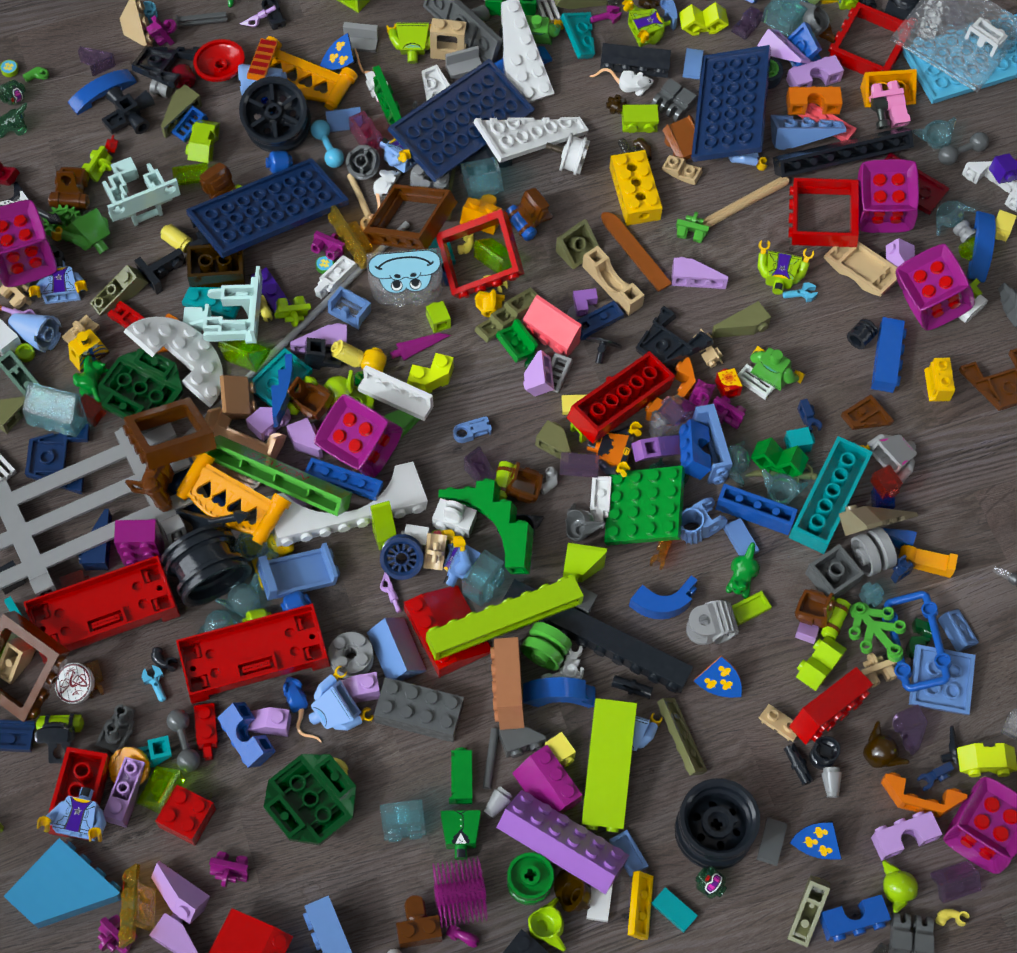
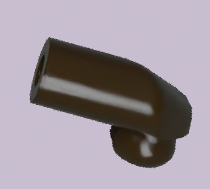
M641 137L634 140L633 146L636 149L641 148L645 150L648 161L652 159L651 146Z

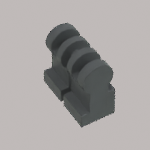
M669 78L661 88V91L656 94L651 105H658L661 113L667 110L666 116L668 117L674 114L673 120L677 122L696 105L697 95L685 87L682 89L680 84Z
M893 912L890 922L891 931L888 953H934L933 917H926L923 926L921 916L915 915L912 925L914 934L910 932L912 925L911 915L905 913L902 923L900 921V913Z

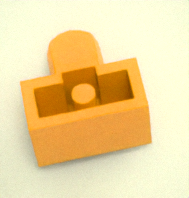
M483 194L480 200L468 197L463 206L460 224L502 209L496 206V197L491 194ZM499 224L481 231L494 235Z

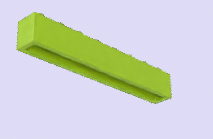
M574 576L569 578L562 577L551 585L544 584L538 590L526 591L521 596L514 599L508 598L496 606L489 605L483 611L478 613L471 612L465 618L449 621L447 625L432 627L426 632V642L436 661L582 604L584 595Z

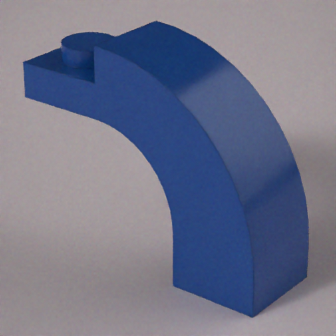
M691 575L676 593L669 596L657 595L642 585L630 599L629 607L637 613L652 619H669L678 616L690 607L691 597L697 591L696 584L698 580Z
M549 677L536 679L523 684V703L541 707L549 703L567 702L592 708L595 703V687L587 685L586 680L577 678Z

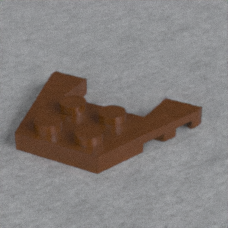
M1017 348L1009 352L1015 368L987 377H983L976 361L959 368L960 373L998 411L1017 405Z

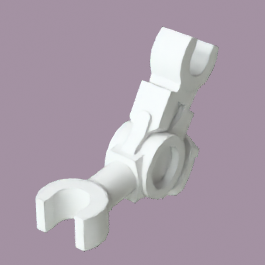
M579 646L577 652H573L572 649L569 650L564 665L560 668L559 672L544 674L541 678L568 677L582 679L584 668L580 667V671L577 668L581 660L578 657L582 654V646Z

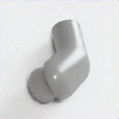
M548 467L545 470L546 482L542 484L540 490L543 495L558 484V472L554 467Z

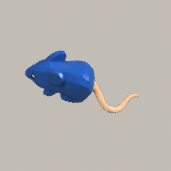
M287 677L283 685V693L287 698L291 712L293 714L298 712L296 723L298 733L304 737L314 738L322 742L319 737L301 731L300 724L303 719L304 710L308 708V701L303 692L302 683L296 678Z

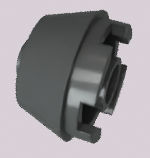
M358 145L346 157L347 169L354 178L359 180H366L375 176L380 169V156L377 150L369 145Z

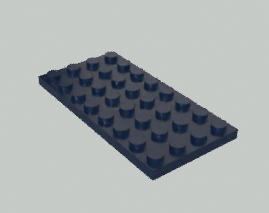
M770 45L703 56L691 155L693 162L762 152L771 57Z
M488 59L389 126L388 131L404 149L410 150L411 157L435 183L487 145L474 124L475 118H481V120H490V118H497V120L527 118L535 109L498 67Z
M310 158L186 209V212L213 248L224 258L349 205V199L319 165Z

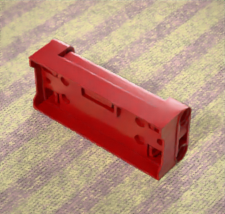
M158 555L23 602L29 621L70 651L160 620V618H162L163 622L180 617L164 567L161 565ZM39 652L44 664H46V656Z
M313 604L176 640L192 704L210 700L209 695L311 667L312 671L330 667Z

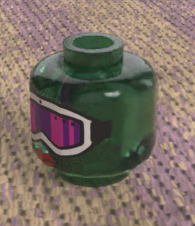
M13 79L0 85V99L4 104L14 105L24 100L26 89L21 82L19 83Z
M704 867L694 880L697 882L696 889L709 899H713L716 896L720 898L727 889L725 886L726 877L714 867L707 869Z

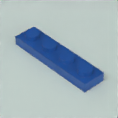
M312 457L304 471L342 489L374 501L377 500L383 487V481Z

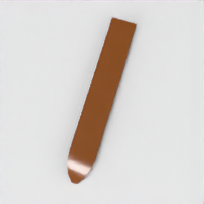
M603 212L601 220L607 230L655 289L659 292L672 285L671 281L615 214Z

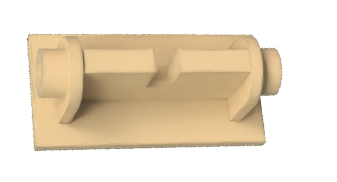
M711 345L705 348L706 352L701 354L706 365L710 366V368L715 367L718 361L723 364L721 360L723 355L718 347L714 348Z
M768 704L759 716V719L762 721L761 723L766 724L773 730L776 729L777 733L785 737L787 741L791 740L793 742L797 737L789 727L793 720Z

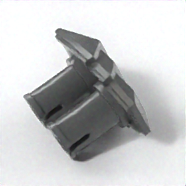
M1004 282L998 288L1001 297L1000 301L1006 316L1016 328L1017 289L1010 288Z
M123 704L117 705L111 719L106 721L95 745L113 753L122 749L133 732L135 710L123 706Z

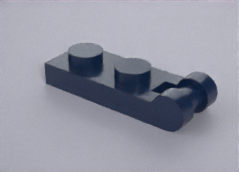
M615 301L576 320L582 326H588L586 329L581 327V341L624 318V313Z

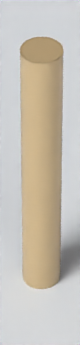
M349 173L347 177L364 216H370V209L358 182Z

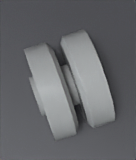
M874 528L867 531V534L862 533L851 539L854 559L866 576L870 577L879 573L881 569L887 570L896 566L897 555L894 545L882 528Z

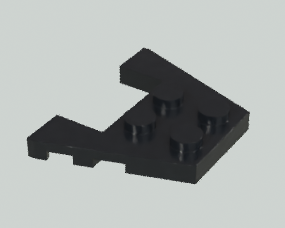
M145 47L131 64L132 71L175 88L180 81V74L167 71L177 58L193 61L200 47H193V50H185V47H177L176 50H168V47Z
M663 306L660 309L659 316L654 318L650 330L645 332L637 344L636 350L642 356L650 351L668 367L713 345L714 342L711 337L701 331L687 343L665 327L676 319V315L673 311Z

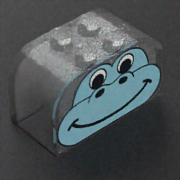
M440 248L366 254L370 290L373 298L378 303L387 306L394 305V307H403L405 304L419 306L423 303L434 301L442 293L443 274Z

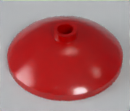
M226 39L213 40L204 44L198 49L193 59L196 73L201 78L211 82H222L235 77L238 74V66L245 64L243 49L237 43Z

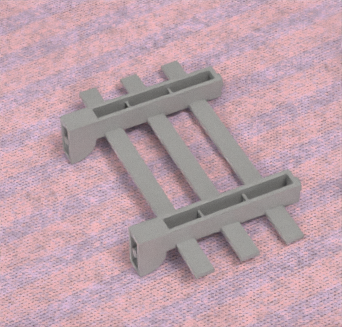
M171 423L143 434L150 446L160 444L177 436ZM123 428L115 432L119 445L19 489L11 491L6 479L0 481V516L7 530L0 534V551L14 545L21 561L20 564L0 572V590L29 578L36 597L56 591L57 589L47 570L48 568L114 539L115 521L43 554H40L33 537L133 493L125 481H141L146 464L141 463L139 454L136 455L128 436L124 434ZM189 458L170 463L174 474L192 466ZM123 459H127L134 473L133 476L29 522H25L18 507L19 505ZM203 486L200 487L198 494H204L205 498L208 497ZM144 494L149 506L119 519H156L170 546L187 534L180 516L176 514V511L194 502L190 498H187L185 501L175 494L170 496L173 503L172 509L162 512L155 506L150 496Z

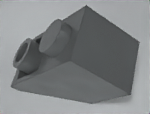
M526 726L519 729H499V738L506 758L511 756L512 758H517L523 755V752L529 750L535 752L545 745V735Z

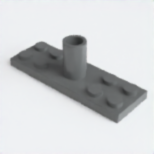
M424 0L423 7L436 19L466 22V47L478 46L479 58L483 62L488 59L493 63L496 62L502 38L485 24L490 19V13L486 6L480 5L470 10L460 0Z

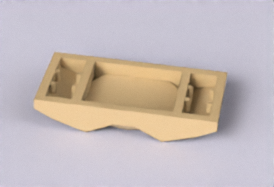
M859 241L857 247H833L824 255L825 260L839 274L850 277L864 291L881 297L897 282L895 274L897 267Z

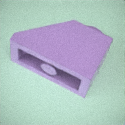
M900 238L886 245V260L897 268L915 256L914 245Z
M542 350L537 352L524 372V388L535 397L554 390L551 357Z
M268 707L251 711L255 719L250 723L248 732L288 737L292 718L290 710Z

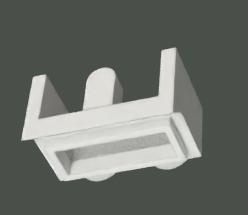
M979 17L969 27L965 39L968 40L975 33L979 36L977 42L979 47H983L986 42L993 46L990 56L993 57L1004 45L1008 35H1006L1004 30L994 27L988 19Z

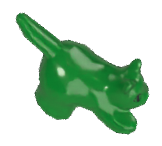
M90 355L86 356L84 360V372H76L73 375V383L76 387H80L79 392L82 397L94 396L97 402H101L98 391L99 379L109 369L105 367V363L99 360L93 362V358Z
M754 542L750 543L745 555H739L733 559L731 563L733 575L726 586L727 593L734 591L735 594H742V597L745 599L749 597L752 578L759 574L760 569L758 561L753 558L755 552Z

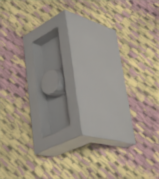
M344 22L343 33L344 35L349 34L352 50L356 48L357 51L376 53L379 37L378 25Z
M478 46L445 54L446 70L451 80L463 77L482 64L479 58Z

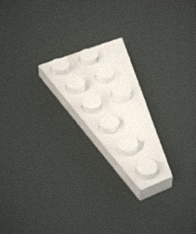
M507 0L502 2L504 75L529 103L554 95V90L520 1Z

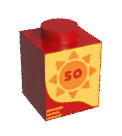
M735 368L722 369L716 375L715 383L721 397L733 398L740 396L743 386Z

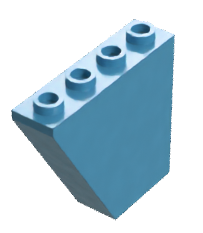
M59 838L4 895L38 929L120 901L123 898L119 892L122 888L113 880L109 883L105 879L106 874L99 867H96V869L92 868L89 865L91 860L83 853L79 856L74 851L76 847L69 840L63 842Z

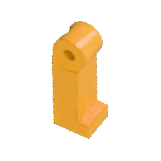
M910 545L902 546L899 553V558L903 555L907 556L906 561L910 560L913 563V569L951 578L955 572L958 558L957 554L950 553L945 555L917 549Z

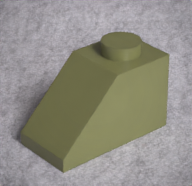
M28 397L0 400V429L6 434L33 407Z
M547 420L536 436L535 446L569 463L571 451L564 429L558 423H552Z

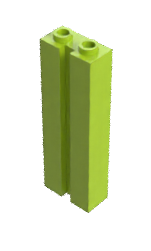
M595 698L581 824H585L587 829L598 830V826L606 827V831L617 833L619 829H624L637 703Z

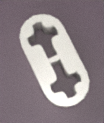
M979 295L975 298L974 307L958 318L964 323L969 322L984 308L988 300Z

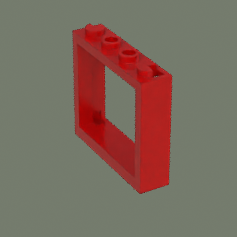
M858 2L855 8L852 7L850 9L849 19L844 20L841 27L842 31L837 32L836 42L831 43L828 49L830 56L835 55L841 66L863 75L865 72L891 71L905 47L914 25ZM856 17L901 35L884 67L840 49Z
M794 178L793 186H790L789 196H793V199H789V210H792V213H789V224H792V227H789L788 238H792V245L857 247L859 237V180ZM798 194L850 195V233L798 231Z
M502 209L439 232L436 236L451 294L456 298H468L469 294L478 293L479 291L484 292L486 288L491 286H501L503 282L507 280L515 281L516 278L525 274L508 213ZM500 223L512 268L459 287L447 243Z

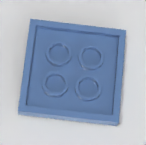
M915 645L911 684L942 677L941 670L936 667L934 662L937 655L935 647ZM944 649L952 661V665L949 668L951 674L949 682L944 685L910 692L909 705L970 715L976 655Z

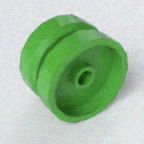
M536 622L529 631L530 637L524 639L520 650L535 664L548 670L556 671L563 662L562 656L567 655L571 649L572 642L557 628L543 622Z

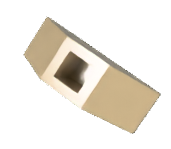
M129 0L120 17L124 35L145 47H153L152 43L154 40L146 29L149 26V21L144 14L145 6L143 1Z

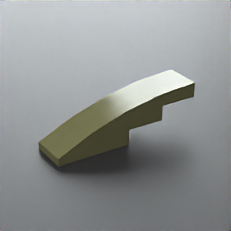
M530 287L505 302L504 307L493 312L488 320L476 326L475 332L486 343L496 338L497 331L512 326L515 319L521 320L525 317L530 305L538 294Z

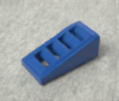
M192 105L171 133L183 142H186L192 133V125L188 122L208 121V117ZM186 125V126H188L190 129L187 130V129L184 128V126ZM182 130L186 134L183 136L179 131Z
M882 528L890 537L894 547L900 549L904 545L913 546L917 532Z

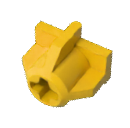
M492 289L490 293L479 291L475 296L476 307L483 316L490 317L493 312L502 308V301L505 299V295L496 294L495 289Z

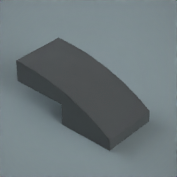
M767 817L756 860L777 866L787 823Z

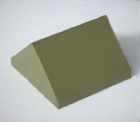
M583 219L557 237L556 253L572 269L583 263L584 254L599 246L586 219Z

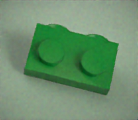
M518 318L514 320L512 326L496 333V338L516 363L535 354L538 343Z

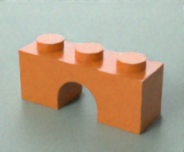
M788 87L786 95L788 115H805L807 106L810 103L819 105L822 109V115L840 114L843 104L841 87Z

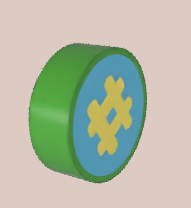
M326 256L319 257L316 260L317 271L320 274H324L334 264V261Z

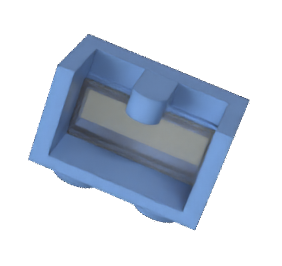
M341 286L328 300V313L358 330L371 312V302Z

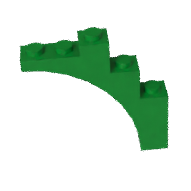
M484 479L483 481H476V488L470 486L464 487V489L448 487L439 490V498L456 501L466 505V507L475 509L495 524L503 541L505 568L510 574H530L534 529L526 521H516L517 508L510 500H500L501 488L495 480Z

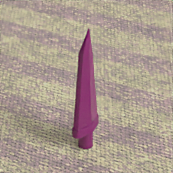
M436 333L399 342L396 344L397 350L391 351L390 355L392 359L401 356L404 361L451 335Z

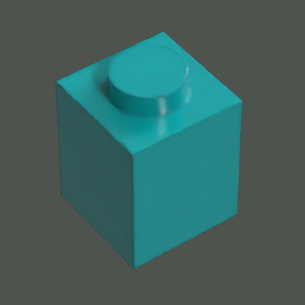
M809 427L786 431L784 442L786 449L798 445L804 453L811 452L813 444H815V438L813 433H810Z

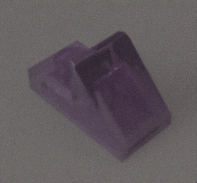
M82 46L78 50L81 63L90 65L92 76L103 73L116 65L113 53Z

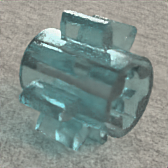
M869 581L862 586L859 597L863 603L867 605L872 604L873 607L882 603L884 591L879 584L875 583L872 585Z

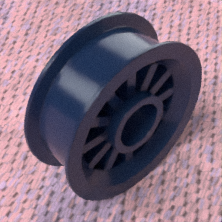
M397 534L390 537L384 543L380 553V564L384 572L390 577L398 580L412 578L420 571L423 565V547L413 536ZM404 553L407 559L401 561L397 558V555Z

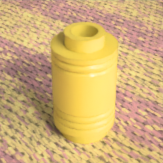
M172 224L165 225L161 230L162 240L175 249L180 248L182 252L187 253V246H189V242H192L191 237Z
M342 340L333 343L331 346L333 357L354 368L361 367L360 364L364 356L362 350Z

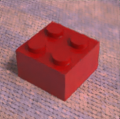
M177 784L155 822L159 828L195 846L216 811V807L213 802Z

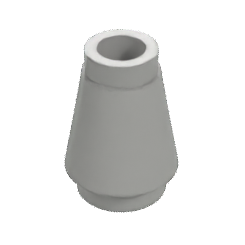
M823 768V773L821 774L827 797H839L842 777L840 768Z
M500 786L497 790L494 789L484 812L494 819L511 802L512 795Z

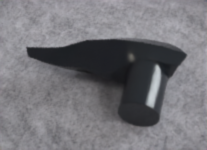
M950 726V753L940 755L942 763L952 761L954 764H957V739L954 726Z

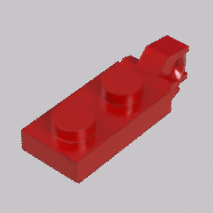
M215 704L195 705L194 716L198 750H203L205 761L213 760V748H217L218 744Z

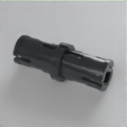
M617 675L614 676L611 687L627 691L629 695L633 693L650 699L653 687L638 683L635 679L629 680Z
M793 743L791 744L792 746H786L783 750L792 764L790 767L792 770H795L802 786L813 782L814 778H812L806 766L807 762L801 757L796 744Z

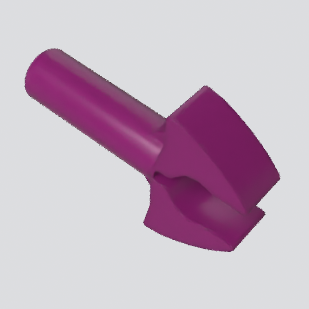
M608 5L607 12L591 16L590 21L594 23L610 19L614 24L620 20L622 12L618 13L620 7Z

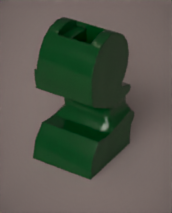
M915 618L913 621L912 630L921 636L911 637L906 646V653L911 659H914L915 645L927 646L932 639L929 622Z

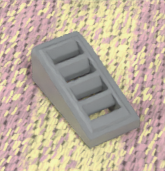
M556 352L551 361L552 373L560 377V379L553 378V382L557 383V386H554L552 391L559 393L573 364V360ZM557 363H563L565 367L559 366ZM556 368L562 370L563 372L561 374L554 371V369Z

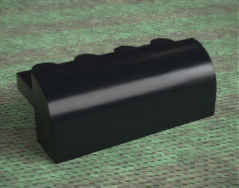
M603 43L600 70L608 68L616 73L633 71L636 75L642 72L644 76L668 78L671 50Z

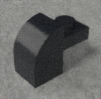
M306 338L304 355L306 365L320 370L321 366L340 368L341 361L332 356L331 347H325V339Z

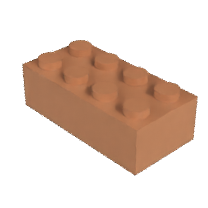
M518 637L494 639V647H490L495 722H499L500 730L524 728Z

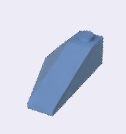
M793 115L770 116L772 143L779 150L798 147L846 132L847 129L842 121L820 119L819 122H815L810 117H804L803 120L793 119Z

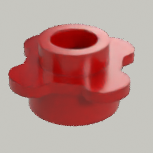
M112 135L111 139H107L105 147L108 153L115 154L119 140L114 139L115 135Z

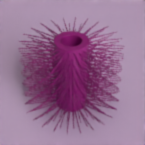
M478 857L477 867L474 858H472L473 866L468 858V868L465 858V862H463L464 867L462 866L461 859H459L460 871L457 869L458 864L456 861L455 876L452 863L450 867L452 879H450L447 862L446 873L448 883H446L444 864H442L443 884L439 866L437 867L439 884L437 883L436 870L433 863L434 894L441 928L443 926L442 908L445 926L447 925L445 905H447L450 926L452 925L451 907L453 921L456 920L455 911H457L458 923L461 920L459 906L463 923H465L464 910L466 911L467 921L470 918L468 910H470L473 922L474 912L477 921H479L478 912L482 921L483 914L487 920L486 890L484 879L482 878L481 863Z

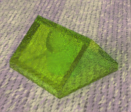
M493 238L475 240L474 257L495 273L512 267L507 248Z
M245 340L219 342L218 345L226 361L254 372L259 370L271 352L270 348L257 343L246 344Z
M156 766L136 803L160 814L177 784L183 785L185 778L182 772L178 769Z

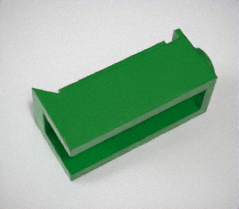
M464 747L451 750L452 796L449 798V804H472V750Z

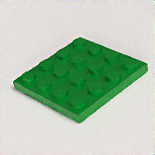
M683 466L626 471V477H622L621 474L610 475L612 477L609 518H606L604 543L607 546L680 540L685 468Z

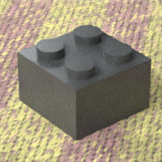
M840 544L810 563L805 572L819 591L825 593L827 597H829L830 593H834L835 599L859 584L864 576V572Z

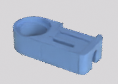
M486 416L458 424L453 430L454 439L459 443L472 441L475 437L488 433L489 435L492 434V427L489 425V420ZM465 430L467 435L459 437L457 431Z

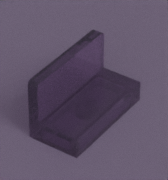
M561 452L559 475L598 478V454Z
M969 861L930 873V877L938 886L939 899L942 903L982 890L980 874Z

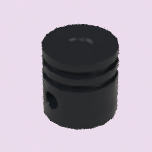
M863 318L847 333V339L855 348L864 349L877 335L878 329L873 322Z

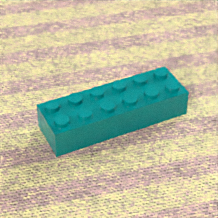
M837 436L791 530L790 539L825 554L840 522L839 513L845 512V507L850 502L871 458L872 451Z

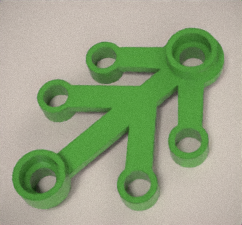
M863 602L853 604L850 608V614L854 618V622L848 631L850 639H860V627L863 621L867 628L864 641L860 643L861 652L864 654L872 652V640L875 635L887 649V658L891 662L901 661L904 656L902 647L898 644H893L882 630L903 634L906 631L905 622L897 620L894 623L874 621L871 618L881 617L885 620H892L894 618V610L891 607H885L880 610L869 608Z

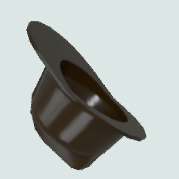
M565 869L560 871L554 883V891L564 911L571 912L574 910L590 909L591 889L588 885Z

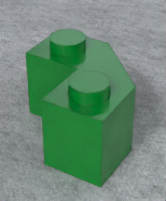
M772 437L757 442L751 455L753 462L762 471L769 473L771 470L780 473V477L786 479L802 475L809 459L798 445L783 450Z

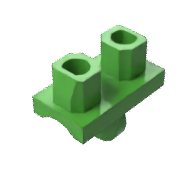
M694 212V216L686 215L685 220H677V237L686 239L687 233L690 231L694 232L693 241L702 243L705 235H708L709 226L702 225L704 219L697 218L698 212Z

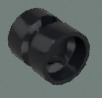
M830 736L820 737L816 740L809 753L811 764L819 770H823L825 767H832L840 754V745L836 739Z

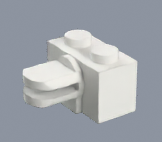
M440 498L432 518V524L437 530L451 529L456 536L469 538L477 519V510L466 507V505L456 501Z

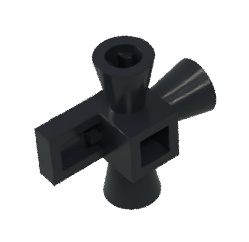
M114 87L107 92L106 99L115 105L116 111L101 120L111 134L116 133L129 124L132 125L136 134H143L149 129L150 122L143 118L140 110L155 105L152 96L147 90L142 92L135 100L129 93L124 95L120 87Z

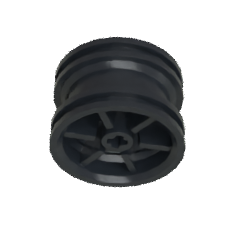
M275 76L261 78L253 82L241 97L239 103L241 123L251 141L263 151L290 152L298 148L307 138L311 128L310 110L301 90L293 82ZM281 96L286 97L284 102H280ZM264 97L269 100L267 104L262 103ZM277 110L278 114H274L272 116L271 112L275 113V111ZM292 110H295L296 115L293 117L290 116V112ZM257 113L261 115V118L258 120L254 118V115ZM287 126L289 130L287 132H283L282 129H284ZM266 128L271 129L269 134L264 132Z
M214 523L195 529L172 543L162 554L161 562L168 575L178 577L180 581L177 592L184 605L195 607L208 604L234 591L251 575L252 568L246 556L242 553H235L233 549L236 538L231 532L229 525Z
M712 778L702 781L686 794L677 814L674 829L678 847L689 861L701 868L709 870L730 868L739 863L752 846L759 832L760 811L751 793L742 785L723 778ZM709 802H715L716 806L710 807ZM729 809H734L736 815L732 816ZM699 814L701 819L695 821L693 815ZM715 824L716 827H720L719 830H716L712 825ZM738 829L740 836H735L733 830ZM703 834L705 840L702 842L698 841L697 835ZM720 841L725 845L722 850L717 847V843Z

